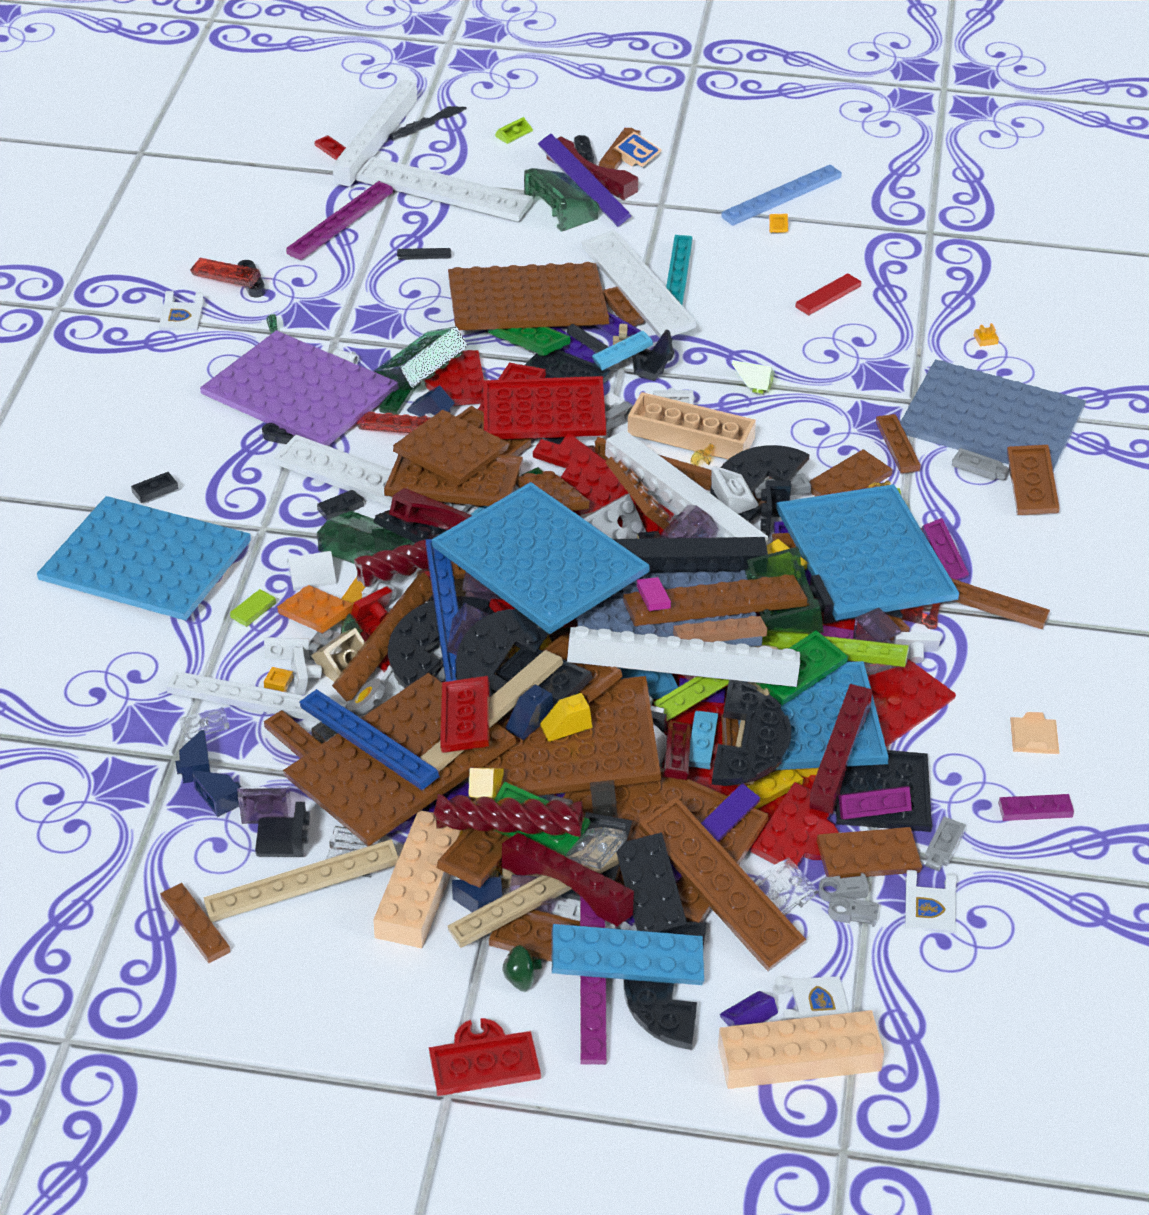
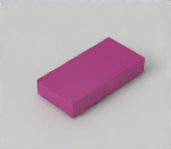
M658 577L637 580L636 587L649 611L670 608L671 601Z

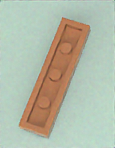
M749 616L748 618H730L721 621L673 626V635L685 640L701 639L704 642L728 641L767 636V627L761 616Z

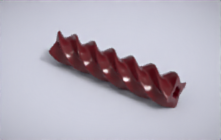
M426 540L419 541L414 545L399 546L394 550L379 551L372 556L366 555L355 558L357 581H361L364 587H370L377 579L386 582L392 581L398 573L404 576H411L418 568L429 571Z
M438 794L437 804L434 809L436 829L449 827L455 830H466L472 828L484 832L496 829L505 833L519 830L527 834L545 832L550 835H563L568 833L581 837L584 821L582 801H577L568 806L560 800H553L544 805L539 800L528 799L520 804L515 799L508 797L496 803L487 796L471 801L464 795H457L448 800L443 795Z

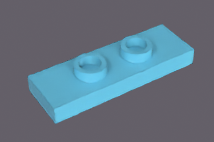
M641 331L594 354L592 357L599 368L604 370L653 346V342L644 331Z
M695 711L690 740L689 767L710 769L718 713Z

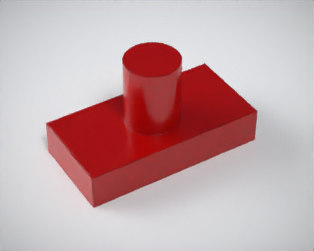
M386 586L355 601L350 617L357 622L372 614L379 622H382L389 613L385 607L389 605L393 591Z

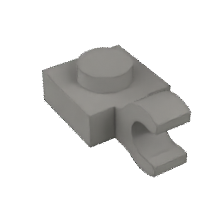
M330 629L324 633L317 632L311 639L309 650H312L309 658L313 659L311 656L313 653L338 637L341 633Z

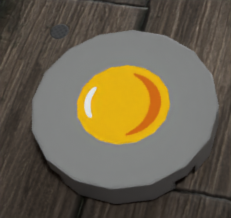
M379 678L367 682L360 688L353 699L348 702L347 710L358 717L367 713L374 707L373 701L376 698L381 699L383 697L386 685Z

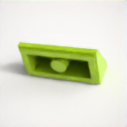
M523 116L499 128L495 133V137L509 144L532 132L533 128Z

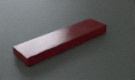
M671 720L668 722L663 777L687 781L691 724Z

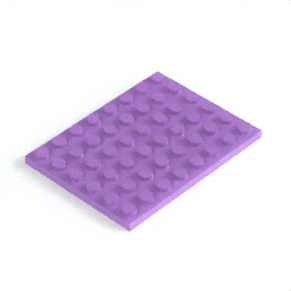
M276 330L202 385L200 392L209 398L265 423L272 422L278 425L279 428H284L287 433L297 434L328 446L383 402L391 392L399 389L397 381Z

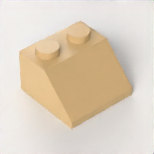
M354 628L343 632L311 656L317 665H321L322 673L335 682L365 642L357 629Z

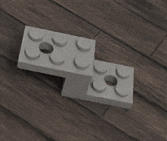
M630 494L623 495L594 512L579 515L611 539L637 538V533L646 532ZM618 517H620L623 521L622 527H620L617 523Z

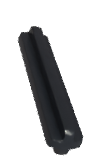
M451 248L397 249V259L399 260L450 259L452 256Z
M571 324L567 328V333L596 353L609 347L575 324Z

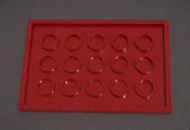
M603 376L483 380L484 431L500 439L566 437L567 434H571L574 437L606 436Z

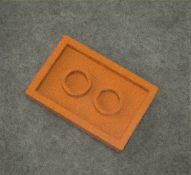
M310 585L303 587L295 595L287 598L277 606L280 615L320 633H324L351 614L353 608L351 603Z

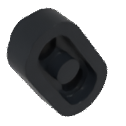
M272 422L262 427V437L267 441L287 444L295 436L287 433L284 428H279L278 425Z

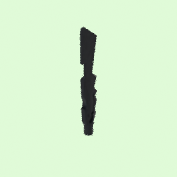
M448 106L430 118L423 117L419 121L406 124L396 132L391 133L389 137L392 141L415 133L417 130L434 125L435 121L439 119H447L465 111L467 107Z

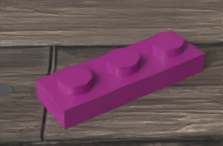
M943 518L923 525L922 530L949 577L958 581L968 577L969 573Z
M908 786L838 795L841 819L912 810L910 787Z
M1069 794L999 797L998 801L1003 821L1073 818L1074 814Z

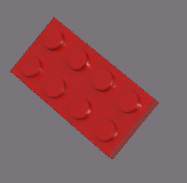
M488 676L442 682L440 736L442 753L488 747Z

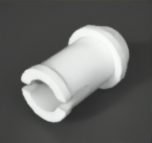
M336 348L333 352V355L357 364L359 361V356L353 351L347 352Z

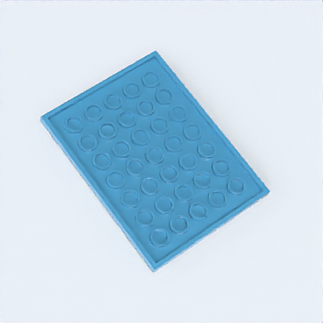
M531 482L432 539V546L549 634L649 572V564Z
M894 484L777 502L776 510L802 558L808 562L807 567L811 575H820L834 603L833 616L835 620L958 600L959 592Z
M105 496L37 572V577L41 581L186 621L249 544L251 535L247 532Z

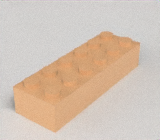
M641 392L628 414L627 432L639 438L729 459L735 454L750 448L755 439L756 420Z
M421 810L417 812L373 919L374 936L376 939L423 948L451 876L437 869V862L465 830H455L449 827L436 829L434 813Z
M872 1010L719 1028L718 1049L727 1089L878 1072L882 1069L884 1050Z

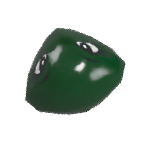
M517 945L511 949L502 965V971L506 980L521 992H526L531 988L535 980L534 971L542 969L541 959H534L522 945Z

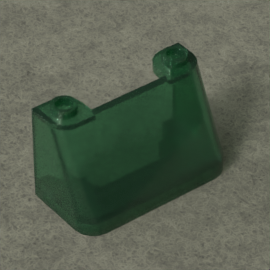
M529 168L524 171V194L533 196V199L540 196L552 208V216L558 218L559 224H557V229L561 232L598 219V203L565 173L539 168Z
M798 547L748 559V569L745 570L747 580H756L762 577L794 575L807 597V606L770 611L768 608L763 609V614L760 616L765 626L768 627L769 631L811 634L817 630L819 633H824L820 605L818 600L813 598L805 576L804 566L801 565V554Z

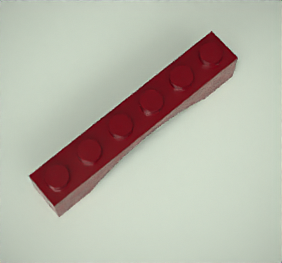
M562 136L557 138L612 195L624 201L638 192V176L626 170L610 169L591 163L577 152L574 142ZM546 155V159L549 160V161H551V162H553V161Z
M403 488L393 495L389 511L390 515L404 521L428 524L446 530L472 516L407 488Z
M849 684L810 791L809 808L833 814L853 746L871 707L872 689Z
M516 833L502 843V868L519 877L529 874H540L559 880L579 894L592 908L597 917L617 927L633 915V890L520 833Z

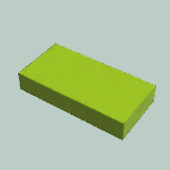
M258 589L230 612V618L247 627L274 606L276 598Z

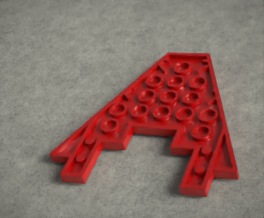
M567 434L560 445L541 439L532 451L533 458L566 468L561 478L570 486L576 487L575 490L589 500V509L573 511L577 515L594 512L621 496L629 494L605 463L606 460L571 434ZM631 497L646 532L658 531L661 538H663L667 531L647 517ZM659 502L657 506L659 509L665 510L669 515L667 520L672 524L674 513ZM618 517L617 523L620 527H622L623 521L620 517Z

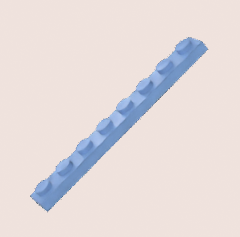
M831 164L826 165L722 211L721 218L734 226L841 178L842 172Z

